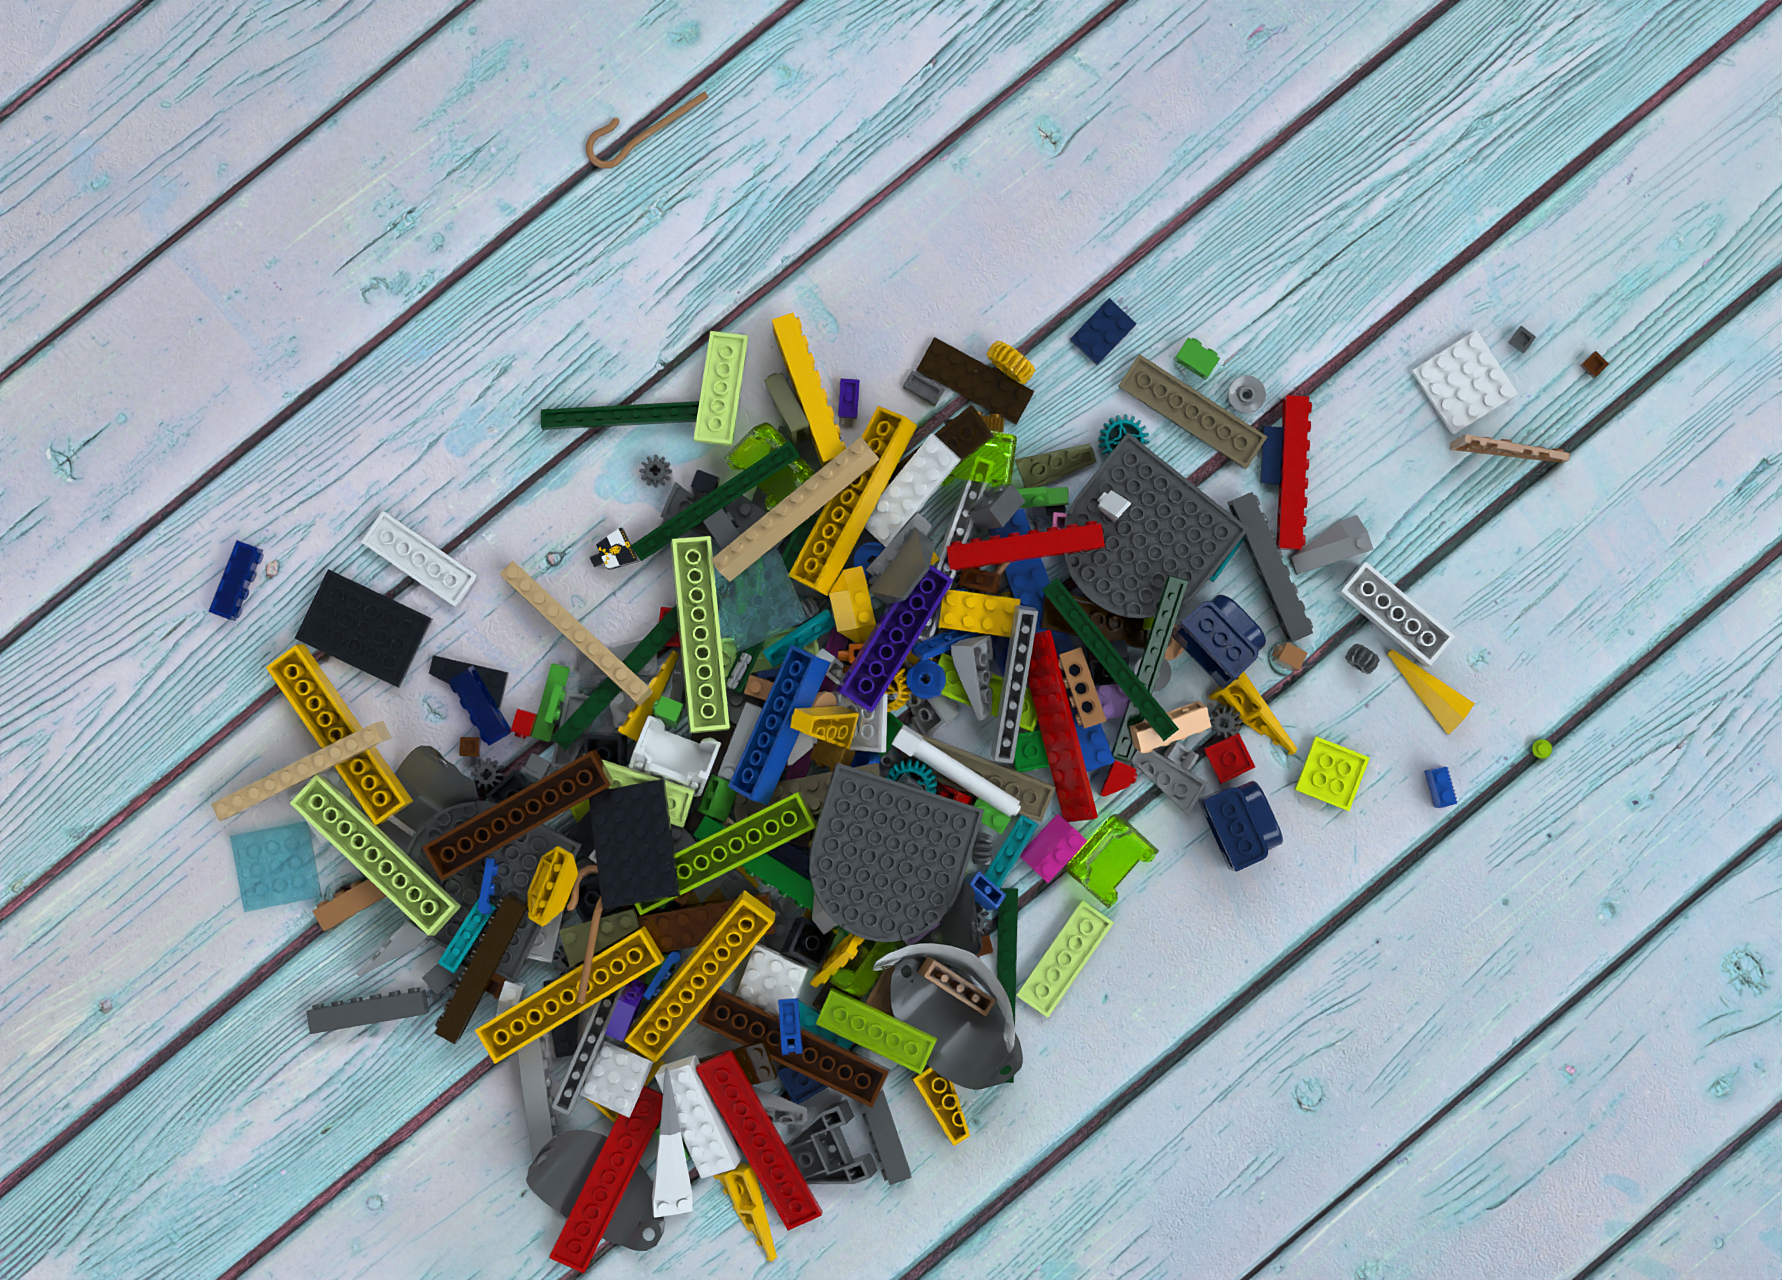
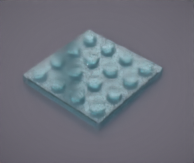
M777 549L761 556L731 582L724 576L715 579L717 602L738 652L807 619L783 559Z
M306 821L230 836L244 912L322 897L310 829Z

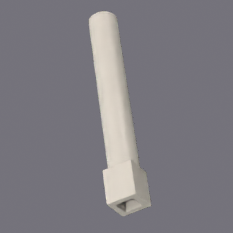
M903 724L893 739L892 745L909 756L913 755L1008 817L1017 815L1021 808L1019 800L922 739L921 735Z

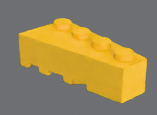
M843 706L796 708L792 715L790 727L809 736L850 750L859 713Z
M929 1066L924 1068L921 1075L916 1073L910 1077L949 1142L956 1146L968 1138L970 1133L953 1082L942 1077Z

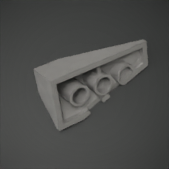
M752 1086L772 1122H780L783 1125L806 1123L807 1108Z

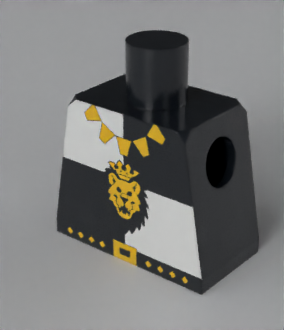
M622 527L597 543L596 546L599 553L590 557L594 568L604 563L608 570L639 562Z

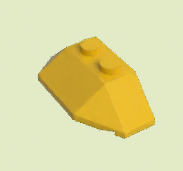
M862 566L842 571L829 592L837 632L857 644H864L876 623Z
M556 846L541 857L527 892L528 918L540 926H545L564 910L578 876L573 854L560 846Z

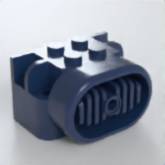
M1217 595L1210 602L1201 603L1171 634L1179 645L1223 690L1258 658V652L1266 644L1265 635L1259 625L1234 600L1225 595Z
M1250 781L1239 787H1226L1206 797L1198 798L1200 807L1229 870L1237 872L1262 861L1267 857L1270 849L1283 843V836L1263 790L1256 781Z

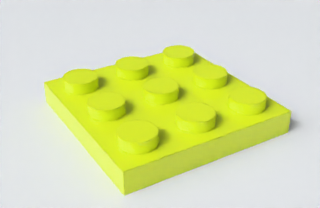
M1315 736L1294 790L1350 811L1370 757Z

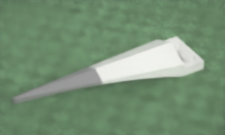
M667 1067L665 1068L659 1143L652 1191L654 1218L693 1211L692 1189L670 1073Z

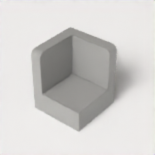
M532 753L521 770L541 780L547 776L551 768V762Z

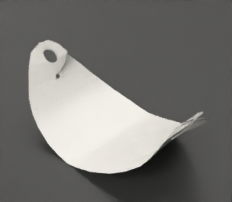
M924 943L906 946L891 952L875 963L873 970L878 971L883 970L881 968H890L907 956L916 955L925 958L929 956L942 964L965 971L991 997L996 999V1004L1006 1021L1004 1040L1005 1043L1007 1042V1050L1010 1053L1013 1049L1015 1027L1008 996L992 971L973 953L952 946Z

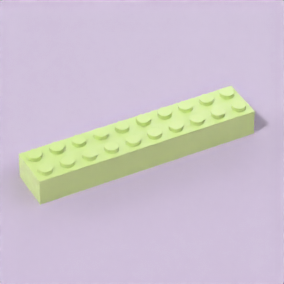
M711 536L672 539L670 545L689 734L728 730L730 726L714 565L711 561L713 558Z
M316 774L290 802L305 819L428 936H435L461 907L326 777Z

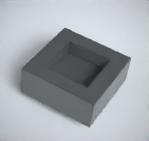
M1520 326L1508 343L1520 352L1525 353L1536 336Z

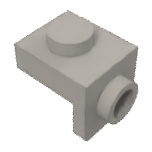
M1173 741L1164 757L1190 771L1196 764L1199 755L1178 741Z

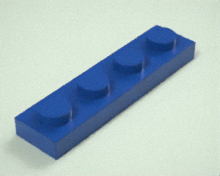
M950 629L915 644L911 649V653L923 662L952 649L951 645L960 640L985 634Z

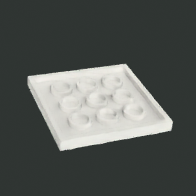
M1477 330L1411 371L1452 435L1518 394Z

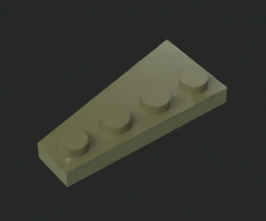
M1090 443L1015 459L1024 488L1044 486L1097 462Z
M634 908L600 917L594 954L640 927ZM592 920L559 930L570 968L585 959Z

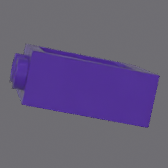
M635 979L626 984L616 1003L605 1032L606 1035L623 1042L636 1017L643 995L647 989V984Z

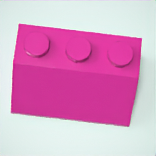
M1057 813L1024 849L1020 858L1049 883L1087 840Z

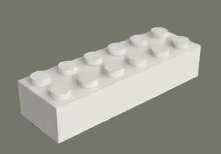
M1367 562L1361 563L1337 591L1341 597L1424 666H1431L1455 637Z
M693 1055L662 1065L655 1074V1077L663 1093L665 1068H668L681 1135L702 1179L736 1169L742 1157L725 1119L696 1070V1066L700 1063L697 1056Z

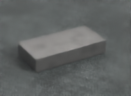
M913 370L903 385L904 389L934 406L937 405L945 391L941 386Z

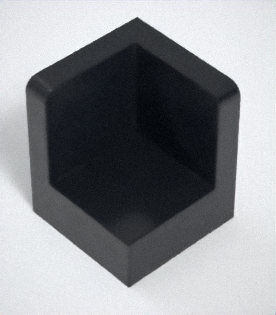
M697 470L690 487L707 495L717 489L720 478Z

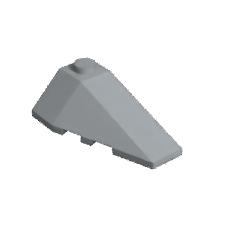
M1358 515L1338 521L1290 558L1295 573L1298 575L1374 549L1368 531Z
M991 635L963 639L951 645L954 666L978 720H983L991 715L992 690L989 688V681L993 675V671H989L990 660H993Z
M905 659L899 669H905L904 675L906 676L909 669L914 667V665ZM927 677L922 678L925 685L930 681ZM911 692L909 694L910 699L906 701V706L910 707L913 714L911 718L919 733L931 736L960 715L950 699L944 695L932 699H921Z
M746 702L717 777L729 782L731 781L763 708Z
M411 919L407 920L389 938L391 942L388 941L378 950L379 954L370 958L356 974L361 976L419 946L423 948L430 941L428 935Z

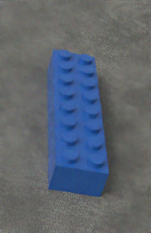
M790 645L728 787L752 801L768 805L800 731L790 727L794 710L796 708L812 707L831 662L804 649Z

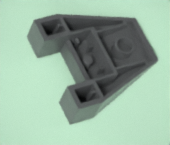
M916 527L913 530L909 529L903 537L905 539L903 541L904 547L882 574L879 572L877 575H873L867 583L869 585L868 591L886 605L905 601L930 568L935 543Z
M847 1099L827 1107L785 1144L807 1184H856L871 1178L878 1171L870 1153L853 1159L840 1129V1126L847 1124L854 1118Z

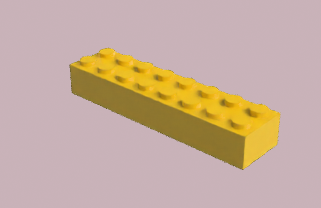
M794 312L772 319V331L798 403L809 422L811 439L823 468L844 451L846 445L844 441L840 442L841 432L838 424L833 422V409L831 405L827 406L828 396L825 388L821 389L820 387L821 376L818 370H814L815 360L812 352L808 353L809 344L806 335H802L801 321L799 317L795 318Z

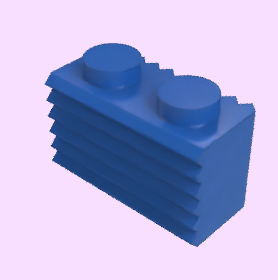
M1439 766L1425 770L1434 808H1443L1457 804L1458 801H1456L1457 797H1455L1454 786H1452L1451 778H1449L1451 775L1448 774L1450 772L1448 767Z
M981 871L967 873L964 878L974 890L975 901L986 911L997 909L1006 897V893L1000 891V888L998 889L995 884H992V881L986 879V876L981 874Z

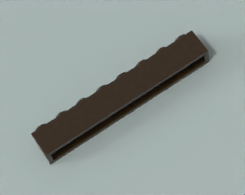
M512 894L501 897L497 904L499 909L496 915L493 914L489 919L488 924L490 926L487 932L484 931L479 939L481 942L479 948L474 949L470 956L472 959L470 965H466L461 975L464 976L462 981L457 982L452 991L455 993L452 1000L449 999L444 1006L446 1011L443 1017L440 1016L435 1024L437 1027L435 1034L453 1044L460 1041L528 910V903Z

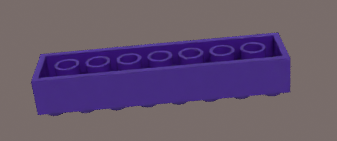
M930 565L928 572L905 601L889 604L835 692L866 712L873 713L953 582V579Z

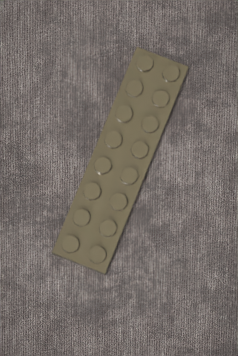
M1140 354L1118 386L1244 469L1248 468L1267 438L1266 435Z
M915 731L931 745L1019 800V805L1021 806L1019 814L1042 822L1056 788L1055 785L1022 772H1017L1014 769ZM903 752L900 762L904 760L907 764L908 759L911 758L912 763H915L918 759L913 755L909 756ZM919 760V765L922 766L924 762ZM931 768L932 772L930 774L936 775L934 781L975 796Z
M877 763L854 767L855 769L880 776L879 764ZM833 772L778 782L768 805L752 801L737 792L734 799L736 823L798 791L801 792L812 816L820 815Z

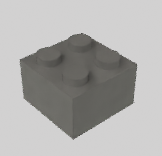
M1012 483L1007 485L1001 484L997 487L991 486L983 492L981 499L972 504V509L968 512V515L981 531L1003 527L1025 500Z

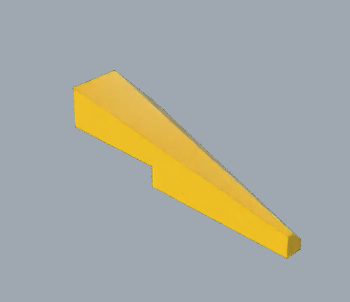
M1390 649L1387 653L1388 657L1392 659L1397 669L1404 675L1409 685L1424 705L1428 707L1436 721L1443 727L1445 733L1449 735L1466 718L1475 703L1395 650Z
M672 650L666 662L661 666L657 676L648 685L653 693L641 706L636 703L633 710L627 715L624 724L617 731L638 742L648 715L652 717L654 715L653 705L656 699L660 700L678 660L679 653Z
M1245 672L1238 676L1224 690L1218 686L1209 694V699L1212 701L1215 699L1223 706L1227 705L1229 710L1234 706L1233 712H1240L1238 718L1243 719V723L1259 734H1265L1271 738L1273 744L1276 746L1278 744L1288 750L1289 755L1296 753L1297 747Z
M739 1163L736 1169L713 1175L714 1179H719L724 1186L723 1193L725 1195L729 1194L734 1203L732 1207L747 1230H752L756 1236L758 1247L762 1246L765 1250L767 1261L772 1262L777 1258L757 1176L751 1165Z

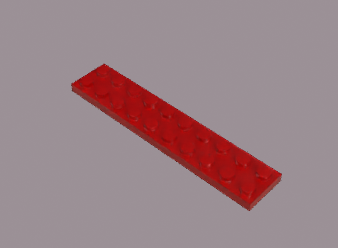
M1051 630L1036 632L1027 679L1054 785L1056 786L1055 789L1062 817L1067 822L1093 820L1098 818L1063 676L1059 667Z
M728 1050L696 1066L698 1074L787 1230L789 1231L822 1216L823 1211L732 1050Z
M644 1085L630 1118L620 1113L618 1114L549 1254L550 1259L585 1273L661 1119L662 1093Z

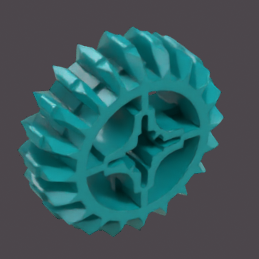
M1127 414L1123 416V420L1117 415L1116 422L1113 418H1110V425L1108 423L1103 424L1106 430L1100 429L1099 431L1100 434L1104 435L1098 437V441L1104 442L1099 444L1098 447H1105L1101 454L1105 455L1108 453L1110 455L1113 451L1111 446L1116 447L1120 443L1119 440L1122 436L1127 434L1123 426L1132 428L1136 434L1131 435L1142 444H1149L1150 441L1144 439L1149 436V433L1142 432L1146 429V426L1144 425L1140 428L1141 420L1134 423V416L1128 421ZM1117 427L1118 437L1108 441L1110 431Z
M911 758L908 759L907 764L904 760H901L900 765L895 763L894 769H889L890 775L886 776V779L896 781L900 774L906 773L921 786L926 783L927 792L936 793V788H934L937 786V781H934L936 775L930 774L932 772L931 768L925 769V763L922 766L919 765V759L915 763H912ZM912 772L917 773L920 776H915L912 774Z

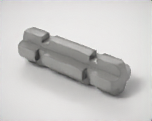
M742 653L740 662H737L731 673L732 677L726 683L728 687L732 689L737 687L738 680L742 678L747 668L746 665L752 659L749 654Z

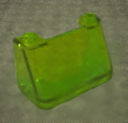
M764 422L753 427L728 452L724 459L731 469L745 470L787 441L771 424ZM801 457L757 485L767 496L765 506L769 511L815 474Z
M991 431L994 438L953 469L941 485L947 486L954 479L992 483V487H997L1001 484H1011L1017 437L1010 433Z
M1114 814L1102 824L1067 865L1066 871L1109 909L1118 900V892L1115 888L1139 861L1143 863L1151 862L1159 850L1130 823L1119 815Z
M902 940L894 942L876 941V944L856 972L851 968L838 970L834 976L831 975L830 982L856 997L866 995L883 971H874L875 963L885 955L897 951Z

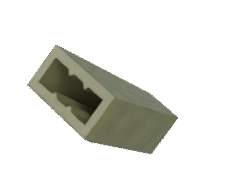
M783 373L769 375L764 380L765 387L793 445L811 438L809 422Z

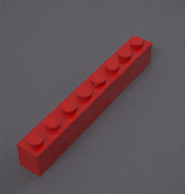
M1286 395L1283 398L1281 482L1278 492L1276 547L1280 550L1299 551L1306 543L1303 527H1306L1307 517L1304 516V508H1307L1308 498L1305 497V489H1308L1309 482L1308 478H1306V470L1309 469L1307 451L1310 450V440H1307L1308 432L1311 431V421H1308V416L1312 411V402H1309V396Z
M1097 521L1085 522L1086 526L1078 527V524L1066 525V529L1058 530V527L1047 528L1046 532L1030 530L1027 531L1028 534L1020 535L1017 532L1008 534L1006 538H1001L1000 535L989 537V540L986 541L976 538L971 539L970 543L962 544V541L951 542V546H946L950 571L1103 549L1105 544L1102 524H1097Z

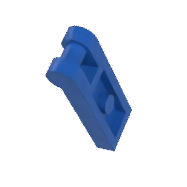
M486 858L478 910L483 915H489L492 912L489 902L490 896H494L496 884H493L494 876L498 875L499 865L496 864L497 861Z
M673 950L669 954L643 996L648 1000L652 996L656 998L661 990L659 984L662 980L667 981L672 973L670 967L673 963L680 961V951Z
M799 998L779 999L782 1055H789L790 1052L802 1054ZM788 1039H795V1044L789 1045Z

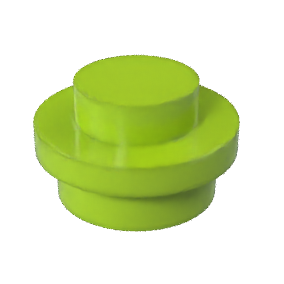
M1540 739L1534 742L1532 752L1537 758L1544 759L1550 756L1552 746L1547 740Z

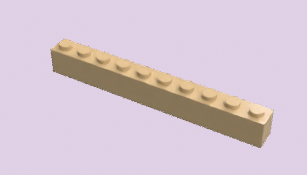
M859 437L714 556L711 561L719 573L731 582L880 459L864 439Z
M513 560L500 573V576L635 703L641 706L653 693L638 676Z
M384 721L373 723L211 805L219 821L231 818L314 777L316 774L318 775L391 739V736Z

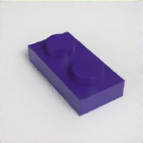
M841 378L838 417L857 418L859 379Z

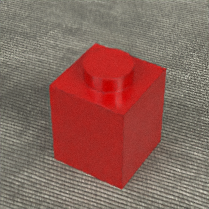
M517 709L510 731L515 732L514 736L526 739V736L532 737L537 714Z

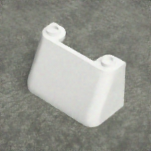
M648 715L634 749L629 768L694 789V797L700 796L721 743L713 738H705L699 744L664 730L665 724L660 718Z

